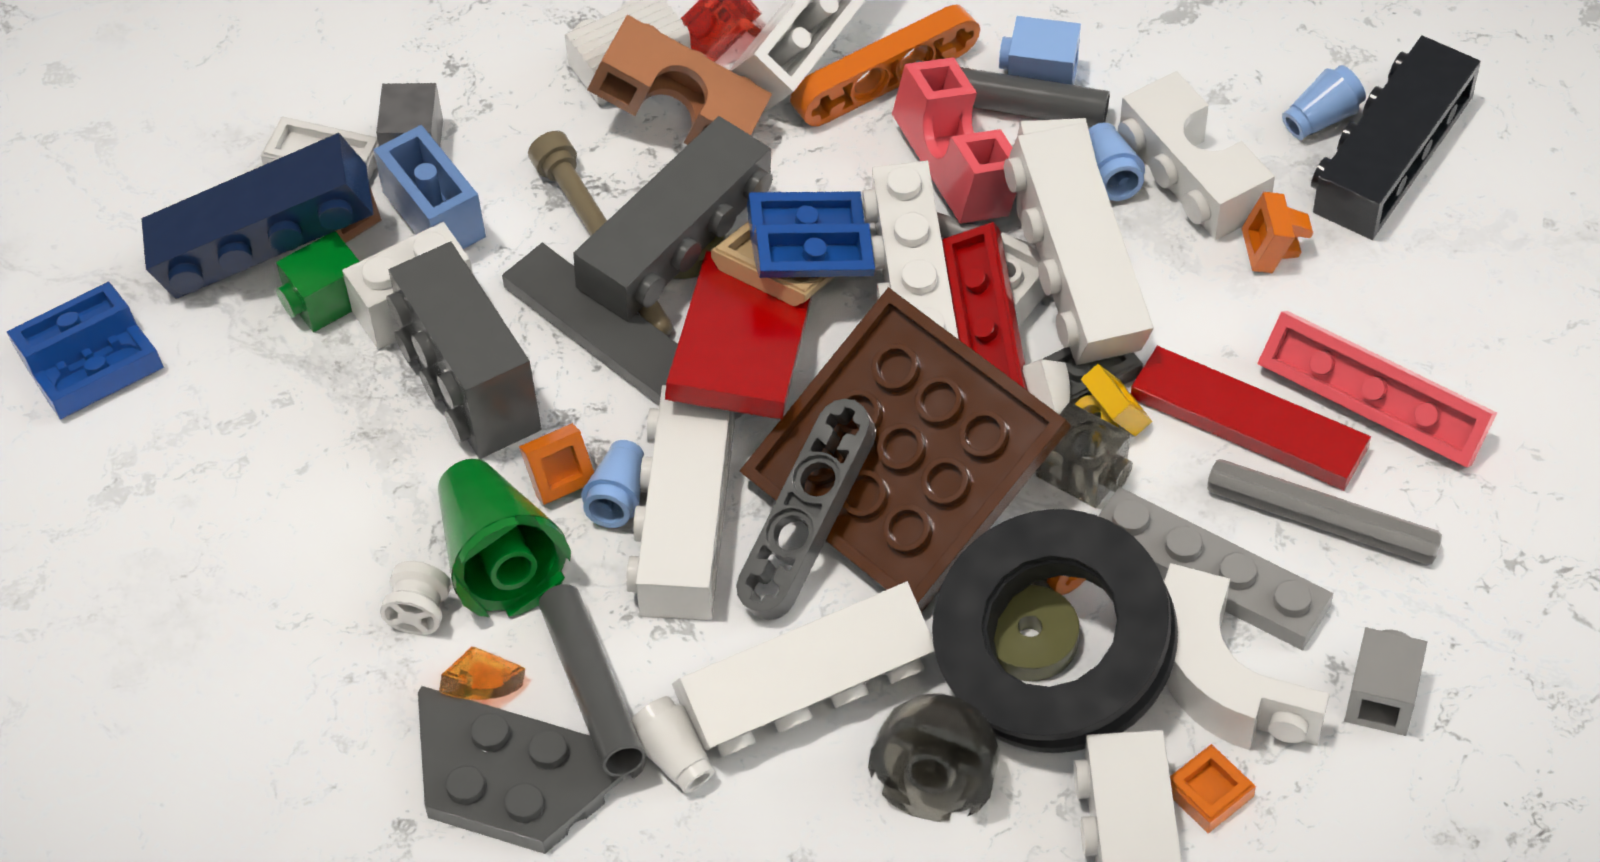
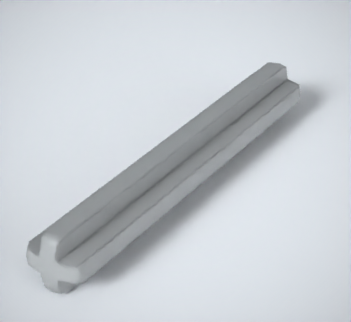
M1219 459L1214 463L1208 477L1207 489L1211 493L1427 565L1434 562L1441 545L1442 534L1438 530L1223 459Z

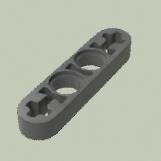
M840 399L833 401L820 413L739 574L736 584L737 596L742 604L758 618L765 620L777 619L788 613L792 608L874 444L876 437L875 423L865 408L855 400ZM853 417V421L859 428V431L856 435L845 434L840 442V437L834 428L838 423L847 425ZM826 448L834 455L837 449L845 459L844 463H840L828 453H823L822 450ZM821 468L834 471L835 483L828 493L818 497L810 496L806 493L805 483L813 471ZM795 521L804 522L808 525L809 534L801 547L795 550H785L779 546L778 538L784 526ZM773 554L784 564L791 565V570L787 571L780 564L776 568L768 560L769 556ZM773 578V582L779 588V592L775 597L765 595L761 600V597L754 591L756 585L759 582L768 584Z

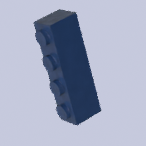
M336 133L141 218L146 270L175 299H178L370 217L374 214L366 163L342 135Z

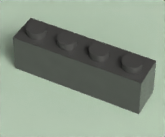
M718 116L573 252L576 288L627 322L643 307H651L661 296L664 287L680 271L686 272L692 268L698 260L701 251L716 236L723 237L728 233L735 223L737 216L747 207L749 192L769 191L773 180L771 175V148Z

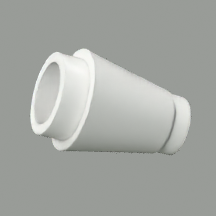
M669 696L661 697L643 707L631 719L645 755L674 783L678 784L684 793L696 790L713 776L715 770L709 763L708 756L684 705H675Z

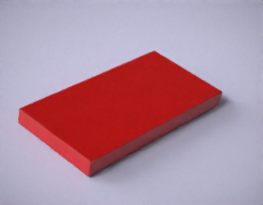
M706 251L666 382L665 400L782 419L813 296L804 303L794 307L720 271L711 258V252Z

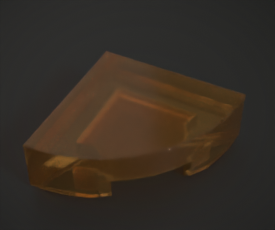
M471 646L441 674L439 692L452 697L470 700H487L503 697L523 686L526 668Z

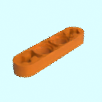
M953 4L809 74L802 80L795 91L791 93V105L808 125L820 126L898 88L905 64L916 63L917 60L931 61L953 57L956 59L962 56L975 45L980 35V26L961 5ZM869 71V73L864 78L859 80L865 73Z

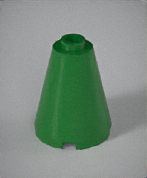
M462 460L449 467L443 473L438 483V496L452 585L463 606L478 616L490 617L487 611L505 610L508 617L521 615L539 606V600L547 590L562 584L565 579L562 569L566 557L569 561L571 560V550L562 530L483 460Z

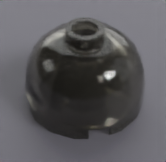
M941 693L920 694L896 706L884 720L875 735L870 749L868 770L871 778L876 772L878 779L884 785L882 795L893 806L914 817L935 822L949 821L952 812H962L969 809L968 816L979 812L990 799L996 780L1000 749L990 722L976 707L961 698Z

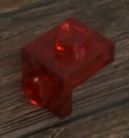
M699 0L680 18L690 32L691 49L703 53L714 62L745 32L756 38L763 29L756 21L762 13L751 0Z

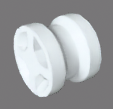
M404 561L395 565L389 580L393 591L386 595L380 609L381 617L387 624L405 633L427 635L437 631L442 619L439 604L446 601L452 586L450 578L442 570L424 562Z

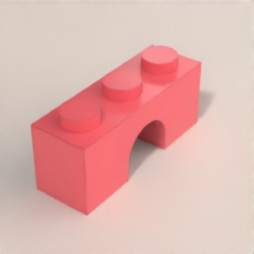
M955 58L905 64L892 116L920 161H928L931 178L958 222L963 224L1009 216L1017 192L1012 193L1008 188L1004 174V162L1008 159L1013 147L1001 129L974 133L972 109L977 92Z

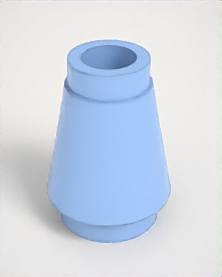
M1339 65L1334 70L1326 68L1290 108L1282 114L1283 122L1295 138L1303 140L1308 135H1312L1358 113L1359 105L1366 100L1365 89L1358 77L1349 68L1343 65Z
M1102 122L1089 128V134L1097 166L1109 200L1122 201L1131 198L1143 185L1145 174L1144 162L1112 124Z
M618 440L612 443L609 451L582 489L581 498L584 503V512L592 522L600 526L618 528L625 525L629 519L634 517L635 508L639 506L641 490L640 472L644 452L636 443L628 440Z

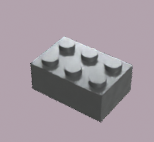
M452 241L388 269L393 293L387 295L386 299L395 321L401 327V329L394 331L396 341L403 356L409 363L417 360L422 370L419 371V375L430 399L433 402L442 399L448 410L445 411V418L455 439L459 443L467 440L477 457L482 459L541 431L530 360Z

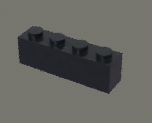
M1423 35L1420 36L1409 53L1401 51L1391 66L1386 85L1383 88L1379 86L1374 87L1368 96L1362 118L1358 123L1350 121L1345 127L1339 139L1336 154L1332 159L1324 157L1318 164L1311 180V187L1316 189L1313 213L1373 240L1473 98L1481 60Z

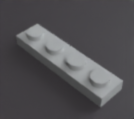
M1118 487L1099 514L1100 517L1122 527L1143 545L1154 560L1164 581L1170 563L1229 578L1230 585L1225 612L1302 651L1331 607L1334 593L1121 487Z

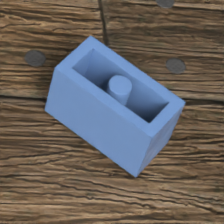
M422 125L373 149L382 191L415 234L444 222L463 249L486 237L478 193Z

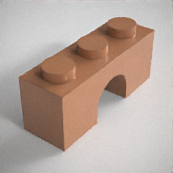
M628 14L602 58L587 91L633 116H636L642 103L651 96L668 95L676 98L686 106L692 119L691 129L684 141L687 145L718 116L751 135L772 93L757 86L749 78L735 74L708 59L703 53L684 46L662 34L654 26L642 23Z

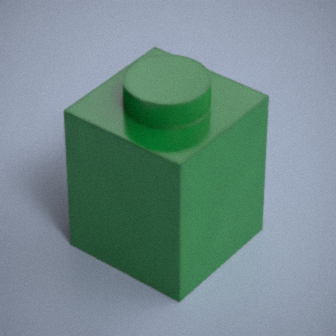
M336 231L325 235L276 262L282 285L276 288L278 298L292 318L300 315L314 333L352 312L342 270L360 261Z

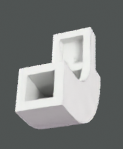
M1170 563L1164 583L1167 586L1175 608L1178 642L1175 662L1166 686L1179 706L1208 732L1224 741L1250 750L1256 729L1268 732L1276 739L1284 742H1304L1317 746L1330 693L1267 677L1250 670L1240 663L1228 650L1220 631L1226 610L1230 579Z

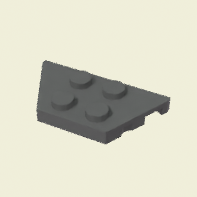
M422 685L418 691L424 804L429 819L546 854L568 835L569 829L574 823L587 819L605 804L604 795L628 775L633 779L643 772L646 765L644 761L636 771L630 774L610 776L603 770L590 735Z

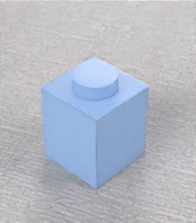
M1016 16L1013 36H1003L999 69L1008 70V75L1074 85L1079 61L1081 23Z

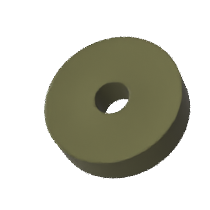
M1028 586L1012 598L998 619L994 638L998 662L1005 672L1021 681H1040L1059 674L1068 667L1076 655L1079 642V619L1071 603L1058 592L1044 586ZM1024 629H1034L1039 634L1028 637L1020 632Z

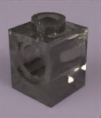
M1069 402L1059 415L1065 418L1072 427L1036 470V477L1097 508L1110 490L1115 493L1118 487L1122 488L1131 473L1133 462L1128 459L1131 434ZM1082 457H1091L1094 459H1085Z

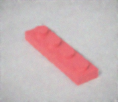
M1281 311L1257 363L1466 468L1472 466L1497 415V412L1289 311Z

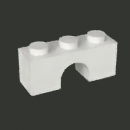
M1176 70L1122 97L1118 132L1150 167L1156 182L1161 187L1168 188L1183 204L1189 219L1195 224H1201L1212 238L1217 240L1243 226L1263 192L1273 193L1275 176L1243 141L1217 151L1203 150L1196 147V145L1205 141L1209 105Z

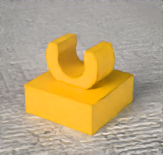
M1097 364L1081 378L1093 395L1080 398L1074 404L1071 411L1083 422L1090 419L1096 412H1101L1100 421L1088 431L1090 436L1099 443H1105L1112 439L1117 433L1119 425L1136 437L1153 422L1124 384L1101 365Z

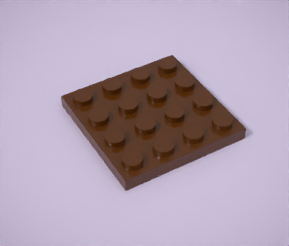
M888 287L739 472L776 501L823 409L833 401L840 399L855 400L861 404L875 423L876 437L826 542L886 590L908 581L922 613L939 592L948 571L957 558L972 542L990 529L1072 426L1065 418ZM852 417L847 425L838 423L834 430L840 437L841 442L845 434L856 435L859 428L854 423ZM826 448L822 450L823 453H828L840 463H844L845 459L837 449L834 455ZM827 468L813 471L805 483L806 493L815 497L828 493L834 486L835 472Z

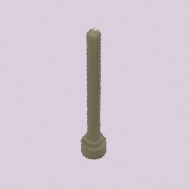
M562 131L547 132L533 141L528 150V157L539 175L551 181H557L588 233L592 236L607 219L575 170L577 166V152L566 134ZM658 300L651 307H643L638 312L641 317L665 335L669 336L672 332V323Z

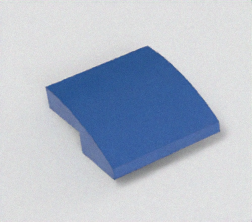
M861 191L749 192L747 201L748 221L753 255L759 278L874 276L875 264L870 225L864 221Z
M109 281L6 331L27 370L60 420L164 368L157 350L137 326L129 306Z

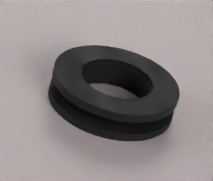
M1048 509L1033 511L1008 519L979 536L963 551L948 571L937 596L933 613L932 634L935 656L940 671L952 692L974 721L988 733L1001 741L1029 751L1043 753L1079 751L1085 749L1087 735L1122 733L1145 715L1163 691L1170 677L1177 651L1178 627L1174 604L1161 573L1150 554L1135 537L1122 527L1100 516L1077 510ZM1057 576L1084 578L1104 589L1113 601L1117 623L1113 643L1097 666L1077 680L1050 687L1026 684L1005 672L998 662L994 638L998 619L1014 596L1034 582Z

